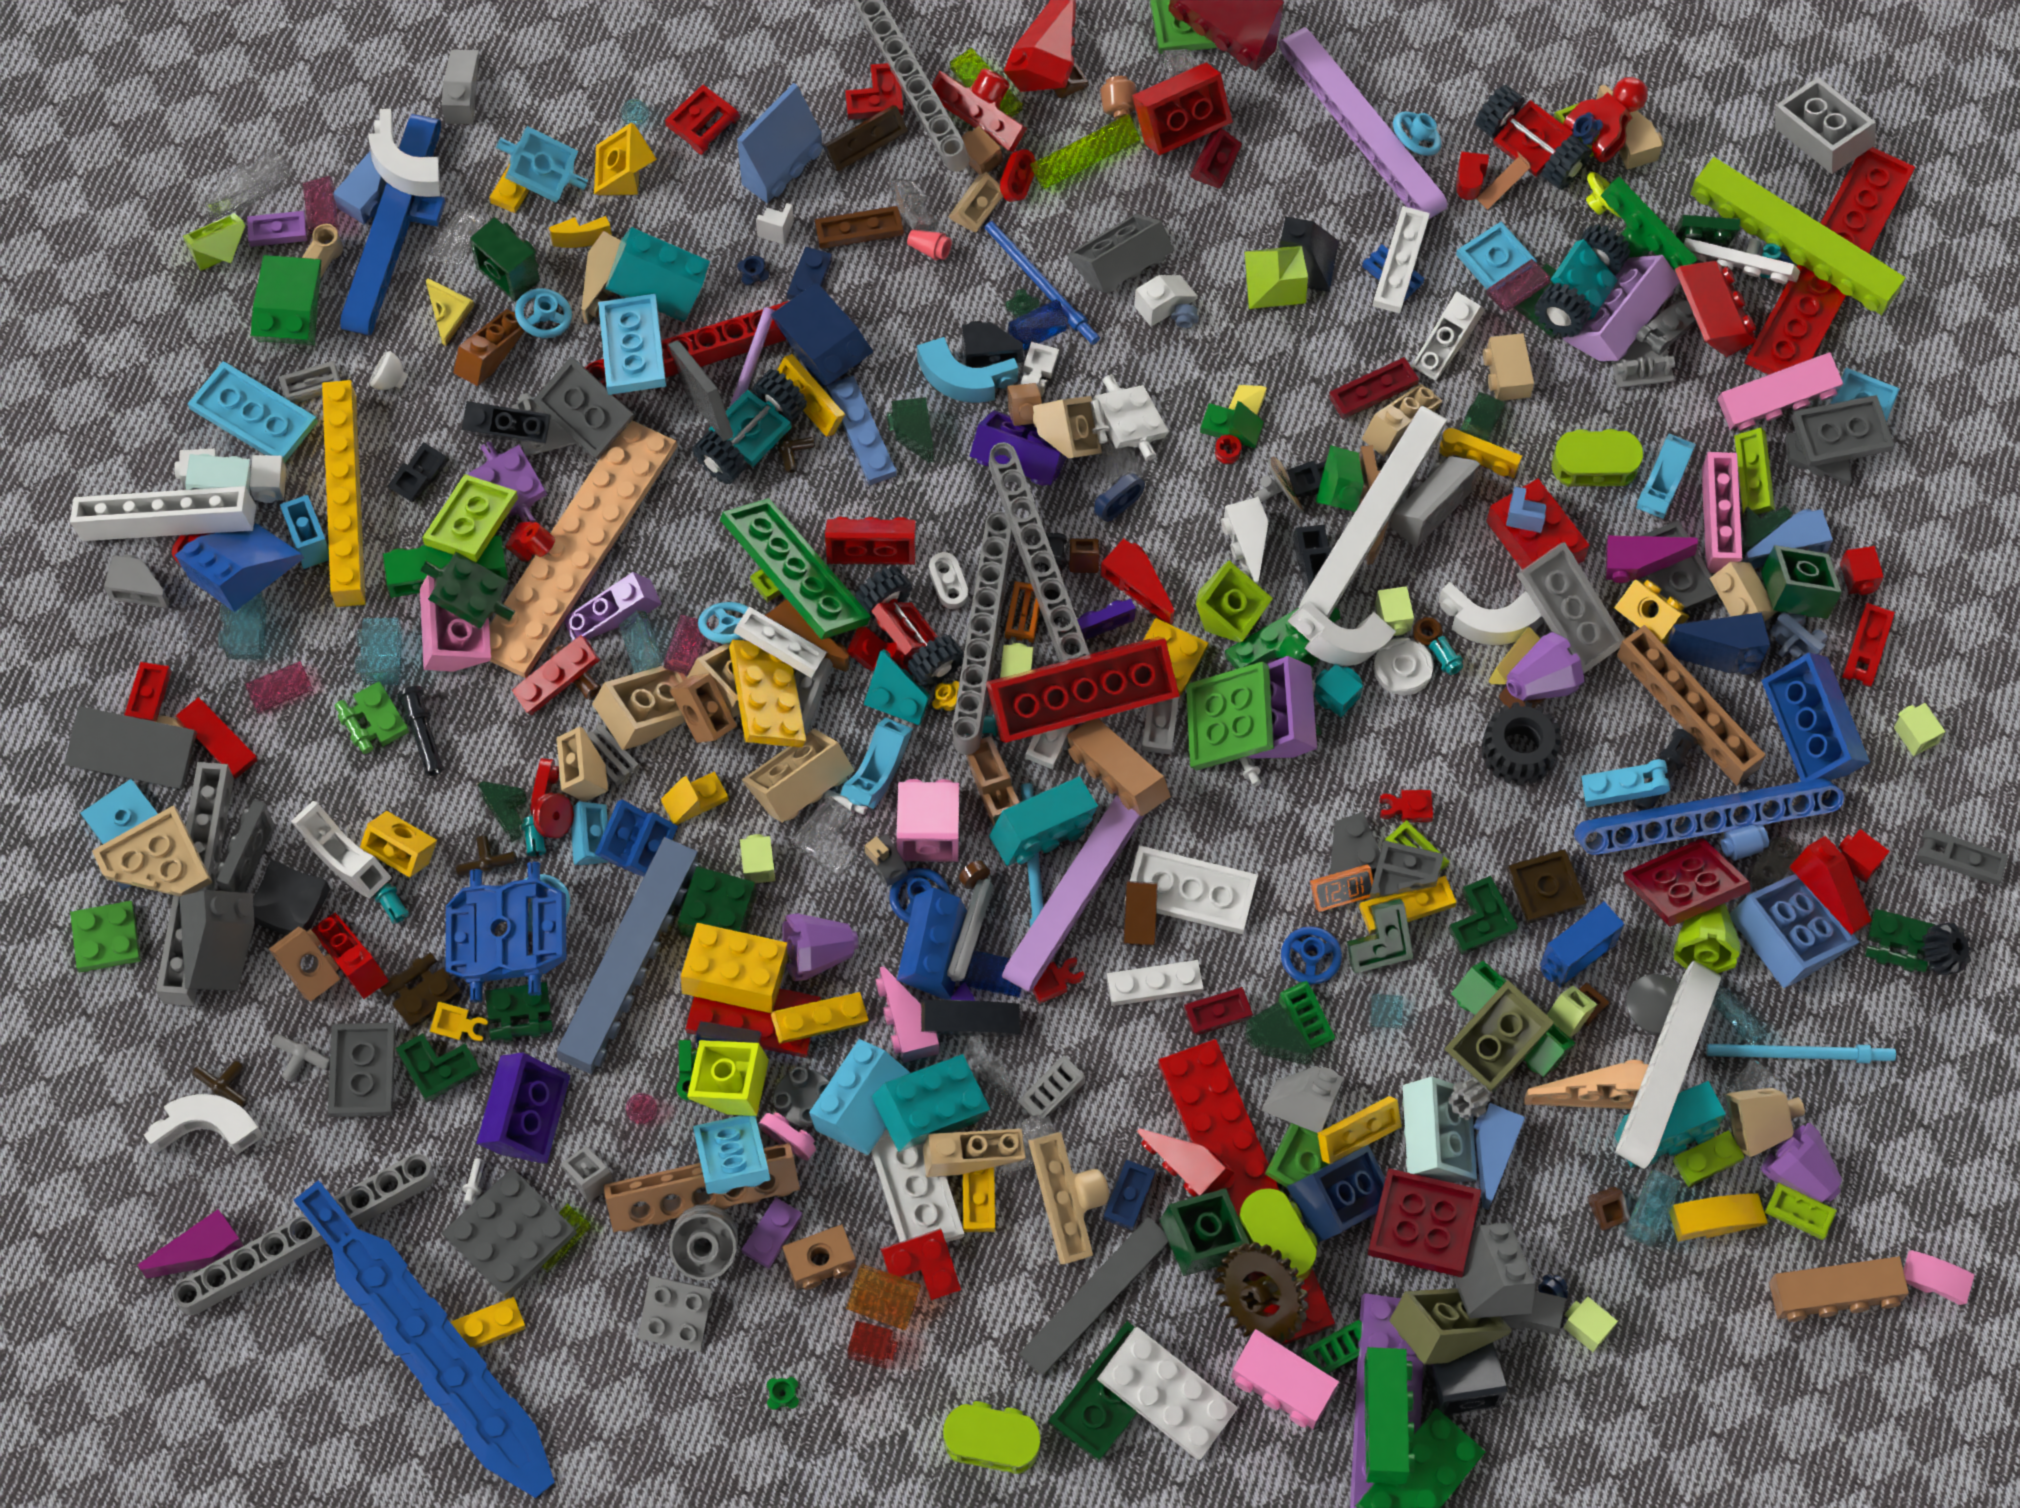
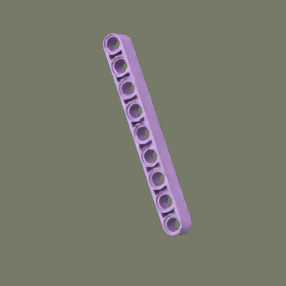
M1303 27L1281 39L1279 47L1283 56L1405 206L1430 213L1429 219L1446 210L1447 200L1442 191L1313 34Z
M1118 795L1115 796L1010 958L1003 971L1002 978L1028 992L1032 991L1144 816L1141 817L1133 809L1128 810L1122 804Z

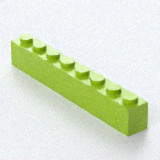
M1716 157L1710 160L1695 179L1690 195L1695 197L1699 203L1708 205L1723 218L1740 219V226L1745 232L1757 236L1765 241L1766 244L1773 243L1781 248L1780 252L1790 257L1795 264L1803 265L1814 272L1819 279L1828 281L1843 294L1852 296L1861 302L1868 310L1882 315L1901 291L1906 279L1905 276Z

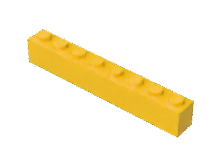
M351 380L323 382L330 591L336 607L366 605L356 394Z

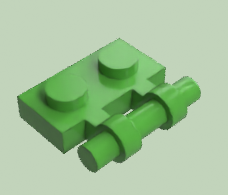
M380 681L353 695L357 703L355 707H349L345 700H340L335 704V708L339 713L338 719L342 725L347 726L351 733V741L356 747L359 746L363 754H368L373 750L370 741L378 738L381 745L385 746L409 733L408 727ZM365 717L370 726L366 729L361 728L357 720Z

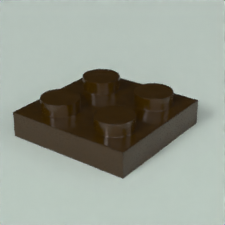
M1566 849L1514 863L1507 867L1508 875L1527 924L1582 909L1587 904Z

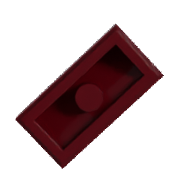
M1222 128L1212 132L1190 177L1220 189L1242 143Z

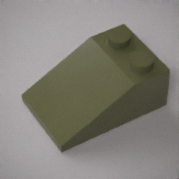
M1507 980L1444 1050L1493 1094L1515 1071L1555 1022Z
M1457 1288L1405 1291L1389 1320L1398 1331L1399 1336L1407 1342L1416 1353L1417 1358L1424 1364L1449 1363L1509 1335L1512 1330L1501 1316L1469 1319Z

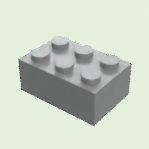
M1819 77L1775 105V129L1831 174L1875 146L1876 122Z

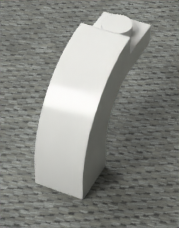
M380 109V120H374L375 133L368 134L371 158L377 172L388 184L404 193L425 197L440 196L438 157H413L400 151L393 142L391 109Z
M1449 582L1442 588L1438 601L1446 614L1455 617L1452 629L1468 640L1485 645H1505L1517 642L1528 627L1535 631L1544 622V618L1526 591L1507 607L1485 609L1474 604Z
M1309 601L1293 613L1288 620L1291 625L1309 640L1305 647L1308 652L1325 662L1341 666H1351L1366 661L1381 649L1396 632L1375 612L1362 621L1356 629L1339 627Z
M312 801L291 821L315 854L344 882L363 896L370 899L392 878L373 855L359 848L339 829L319 803Z
M209 1094L185 1096L164 1106V1109L169 1117L153 1123L149 1127L148 1132L144 1134V1137L156 1154L186 1133L198 1129H207L219 1133L226 1139L237 1155L263 1137L258 1126L243 1108L226 1098Z

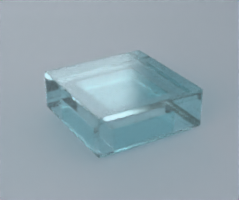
M1372 994L1370 1027L1401 1029L1403 996Z

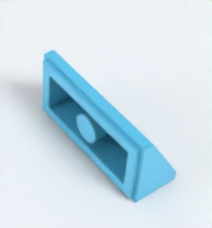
M579 801L573 806L574 818L571 826L574 865L608 863V861L595 855L608 824L607 805Z

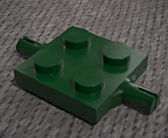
M455 552L449 564L442 569L426 560L420 572L435 579L434 590L428 600L479 629L482 628L486 619L492 616L493 613L508 621L511 620L515 613V610L500 603L501 593L508 581L458 552Z

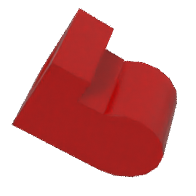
M1461 151L1456 191L1462 199L1473 200L1480 195L1483 177L1486 176L1489 154Z
M537 522L518 523L504 547L522 562H527L531 559L532 555L537 557L546 555L552 549L555 537Z

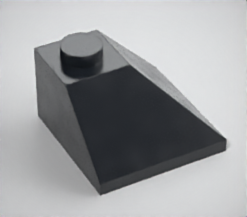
M1285 216L1279 248L1302 246L1308 274L1307 288L1330 292L1339 240L1314 221Z

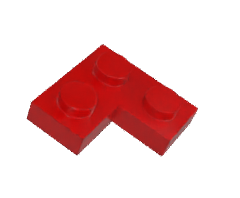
M888 63L870 64L872 88L845 90L848 120L871 118L892 105L897 106L901 116L904 115L901 87Z
M941 1228L880 1248L890 1280L921 1270L930 1300L961 1290Z

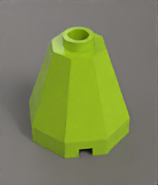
M1723 903L1709 911L1685 920L1674 947V960L1686 970L1694 960L1716 973L1736 967L1737 958L1740 955V941L1726 904Z

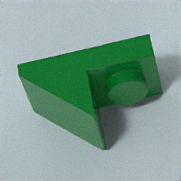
M1237 401L1235 410L1208 403L1200 427V433L1217 438L1224 435H1233L1240 440L1241 445L1256 448L1264 421L1240 401Z

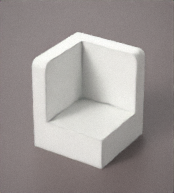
M786 203L783 212L766 208L763 216L758 215L756 219L757 237L785 244L794 222L793 205Z

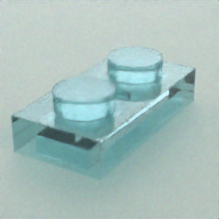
M636 610L619 624V628L634 672L639 673L658 667L663 663L646 611Z

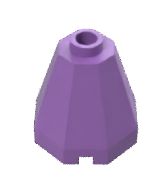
M1554 632L1543 636L1507 675L1508 681L1506 686L1509 693L1522 701L1568 696L1579 689L1578 686L1584 683V675L1578 655L1576 653L1571 655L1567 648L1571 647L1569 641Z
M798 913L786 915L785 919L787 921H784L782 924V941L787 942L788 955L792 960V964H786L787 971L794 982L807 980L851 958L854 954V949H858L859 946L857 932L852 931L849 924Z
M1807 1123L1806 1126H1799L1794 1130L1791 1138L1779 1143L1776 1146L1778 1149L1777 1156L1774 1157L1770 1153L1765 1158L1760 1169L1769 1179L1819 1202L1825 1200L1828 1203L1841 1192L1839 1186L1842 1178L1819 1131L1811 1123Z

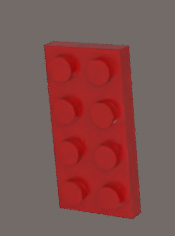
M779 988L773 1012L821 1001V997ZM695 996L685 1028L686 1033L728 1042L759 1043L762 1049L807 1058L812 1037L779 1044L771 1017L772 1013Z

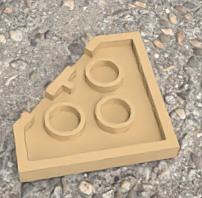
M174 805L92 850L99 868L107 880L179 897L197 892L213 883L179 811Z

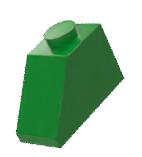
M1330 445L1316 502L1356 512L1364 485L1359 453Z

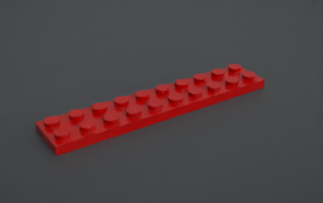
M1874 147L1870 148L1855 159L1824 215L1821 224L1869 254L1909 182L1915 166ZM1803 265L1796 266L1800 270L1797 282L1789 280L1744 362V364L1767 375L1813 359L1847 296L1840 292L1833 284L1819 279L1814 272Z
M1214 1039L1158 1059V1066L1190 1143L1213 1150L1235 1172L1220 1190L1226 1188L1238 1217H1240L1244 1201L1252 1193L1261 1189L1280 1191L1276 1181L1265 1175L1269 1166L1217 1040ZM1313 1268L1304 1280L1305 1284L1301 1286V1289L1306 1290L1308 1297L1303 1299L1308 1303V1309L1304 1311L1307 1316L1306 1321L1302 1323V1329L1295 1333L1292 1339L1285 1340L1280 1344L1282 1346L1335 1326L1334 1318ZM1254 1271L1251 1272L1248 1279L1255 1281L1260 1277L1266 1276V1274ZM1272 1304L1264 1309L1263 1312L1274 1314L1279 1310L1280 1306Z

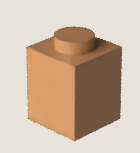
M980 126L973 131L966 132L961 137L969 154V165L979 175L985 172L989 173L1004 161L1001 147Z
M1036 383L1007 386L1009 415L1013 425L1034 424L1033 406L1042 404L1041 394Z

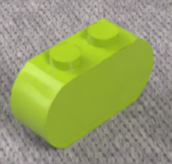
M1578 429L1565 433L1558 440L1551 463L1552 471L1555 477L1567 487L1627 486L1637 476L1643 458V448L1639 440L1628 431H1617L1616 429L1588 431L1586 429Z
M1261 1189L1252 1193L1244 1201L1239 1217L1250 1245L1257 1242L1261 1246L1265 1244L1271 1246L1272 1252L1278 1249L1282 1253V1259L1284 1260L1288 1257L1291 1260L1290 1267L1298 1269L1297 1278L1305 1280L1313 1268L1317 1252L1315 1246L1318 1243L1311 1229L1305 1230L1301 1223L1302 1215L1297 1204L1294 1201L1289 1202L1283 1192L1275 1189Z
M975 1401L972 1405L962 1404L950 1412L944 1423L943 1441L945 1450L953 1461L1014 1474H1021L1027 1471L1036 1462L1040 1450L1039 1429L1029 1416L1023 1415V1411L1014 1408H1005L1004 1411L991 1409L992 1406L990 1404Z

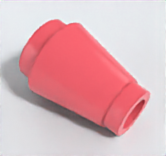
M913 229L908 235L907 244L934 260H945L950 253L952 240L946 237L945 233Z

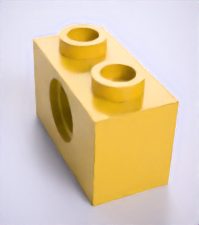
M1635 579L1614 609L1639 628L1645 625L1662 644H1666L1673 626L1684 624L1689 618L1682 611L1684 605L1673 597H1669L1667 600L1659 594L1662 589L1649 579L1645 582ZM1653 602H1656L1659 606V611L1655 617L1651 618L1648 614V608Z
M385 811L367 824L360 848L410 878L429 865L437 840L394 814Z

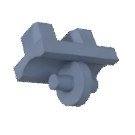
M1786 612L1779 615L1777 622L1769 632L1776 638L1775 641L1782 646L1778 652L1782 658L1789 653L1797 659L1809 652L1820 655L1825 647L1824 644L1828 636L1820 629H1815L1812 633H1809L1803 628L1806 623L1803 615L1787 614Z

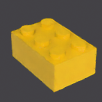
M697 923L681 973L682 994L772 1013L788 961L787 942Z

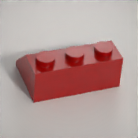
M1717 261L1679 266L1675 269L1706 343L1725 357H1728L1757 341L1753 333L1756 330L1755 324L1751 317L1744 312L1745 300L1738 290L1735 291L1732 283L1736 280L1728 266L1724 268Z
M836 517L834 519H827L825 529L827 564L915 565L916 522L904 517H897L893 520H880L876 517H866L864 519Z

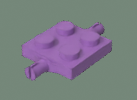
M492 442L486 443L491 451L490 453L485 444H483L481 450L488 461L469 472V476L516 490L518 500L506 518L519 515L522 522H528L526 517H528L530 522H536L529 508L534 502L548 494L520 445L498 455Z

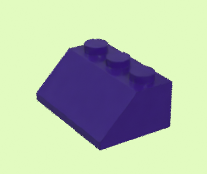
M995 410L978 424L969 457L977 459L976 461L979 464L989 466V456L993 446L998 443H1008L1014 447L1024 475L1031 478L1033 483L1042 486L1052 485L1058 478L1067 458L1038 435L1034 424L1014 426L1009 415ZM1005 455L995 457L996 462L999 464L1010 462V459Z
M524 1052L501 1055L476 1144L499 1155L546 1164L571 1075Z

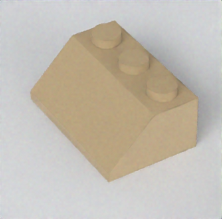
M812 729L807 733L806 742L802 748L787 747L743 778L742 781L768 814L783 823L795 818L799 810L806 805L820 800L823 797V793L833 786L844 783L847 776L854 772V769L839 742L816 729Z

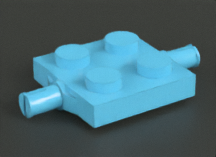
M527 126L516 145L500 137L496 145V149L511 155L510 166L505 178L547 199L557 202L560 199L563 188L568 183L582 190L587 185L588 179L573 173L574 161L578 151Z

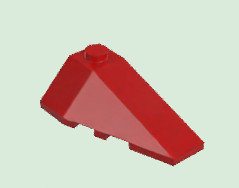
M1050 0L1012 48L1003 72L1020 92L1066 88L1074 66V57L1071 55L1072 46H1075L1072 28L1075 26L1076 0Z

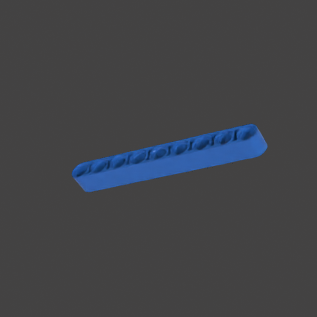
M411 114L398 149L413 157H433L441 132V120ZM386 183L340 320L342 330L369 336L375 328L411 222L409 214L415 199V195L399 191Z
M1819 778L1586 820L1576 827L1574 837L1576 842L1587 853L1599 855L1731 831L1752 824L1759 826L1837 811L1842 806L1844 794L1830 780ZM1831 790L1830 796L1822 801L1823 793ZM1802 795L1801 801L1797 805L1792 806L1794 798ZM1773 800L1771 808L1763 811L1764 804ZM1743 806L1742 813L1738 816H1733L1735 809ZM1710 811H1714L1713 818L1704 822L1705 815ZM1685 816L1683 824L1674 827L1676 820L1679 817ZM1656 822L1652 831L1645 832V828L1649 823ZM1626 827L1625 834L1616 838V832L1620 828ZM1597 832L1595 840L1586 843L1588 835Z

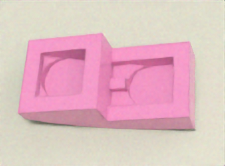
M1913 1250L1908 1251L1903 1269L1907 1284L1925 1293L1935 1292L1958 1305L1967 1304L1975 1274L1944 1260Z

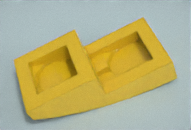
M606 216L579 226L574 217L549 227L553 247L578 248L593 246L603 231L612 235L610 223Z

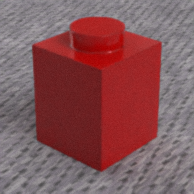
M1875 546L1845 551L1840 566L1848 593L1868 595L1878 590L1884 576Z
M1861 829L1854 837L1848 834L1838 846V849L1846 857L1852 874L1865 884L1882 865L1890 852Z

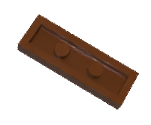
M898 205L814 219L820 249L904 235Z

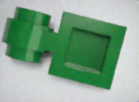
M678 1040L679 1082L677 1083L676 1090L682 1101L692 1103L694 1101L689 1100L687 1097L688 1093L684 1092V1089L690 1085L698 1049H693L691 1040Z

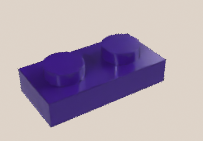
M1130 598L1125 601H1114L1105 609L1097 612L1088 611L1077 619L1084 640L1135 621L1136 608Z

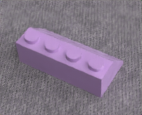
M1663 255L1628 258L1615 276L1618 279L1617 283L1595 317L1587 320L1579 334H1575L1574 337H1569V335L1562 337L1564 341L1598 361H1618L1627 354L1629 346L1636 339L1638 331L1658 314L1660 306L1666 299L1672 296L1674 288L1680 282L1677 274Z

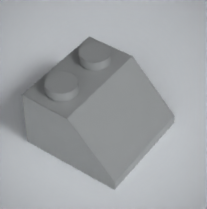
M1314 1066L1279 1079L1274 1084L1263 1105L1262 1111L1318 1133L1323 1130L1333 1110L1344 1077L1338 1075L1337 1072L1330 1068Z

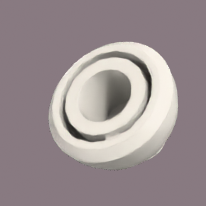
M391 351L384 353L370 378V386L375 389L388 390L393 387L400 389L408 376L403 371L400 359Z

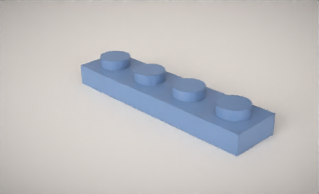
M854 376L826 385L831 399L845 413L841 423L869 486L897 476L895 466Z

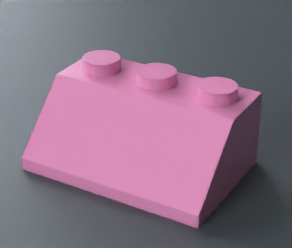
M427 575L420 588L424 670L454 672L490 661L489 618L486 619L482 628L479 629L429 601L428 598L434 590L435 579Z
M1256 1329L1234 1366L1231 1375L1235 1379V1385L1248 1393L1254 1391L1263 1397L1262 1401L1268 1407L1274 1410L1280 1408L1290 1414L1289 1418L1298 1426L1303 1428L1309 1426L1314 1429L1333 1399L1339 1383L1333 1377Z

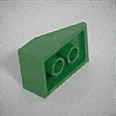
M263 255L253 303L251 337L258 342L315 345L321 259Z

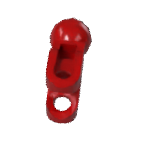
M1624 77L1616 83L1612 95L1607 92L1599 99H1589L1580 102L1566 117L1563 125L1573 132L1576 119L1588 112L1592 113L1596 120L1600 119L1603 121V128L1592 145V153L1598 161L1607 162L1625 145L1627 137L1626 127L1633 119L1630 112H1637L1644 107L1648 99L1647 86L1636 77Z

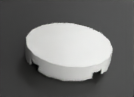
M1402 637L1391 639L1378 650L1373 669L1377 681L1384 689L1393 694L1405 696L1416 694L1426 687L1431 680L1434 663L1431 653L1423 644L1411 641L1410 638Z

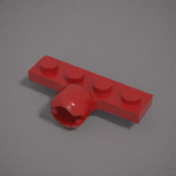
M984 68L981 69L973 85L967 88L945 72L939 71L932 83V87L944 108L972 127L977 128L980 126L996 143L1008 151L1014 152L1027 127L1003 112L1000 108L1001 101L1010 88V83L998 73Z

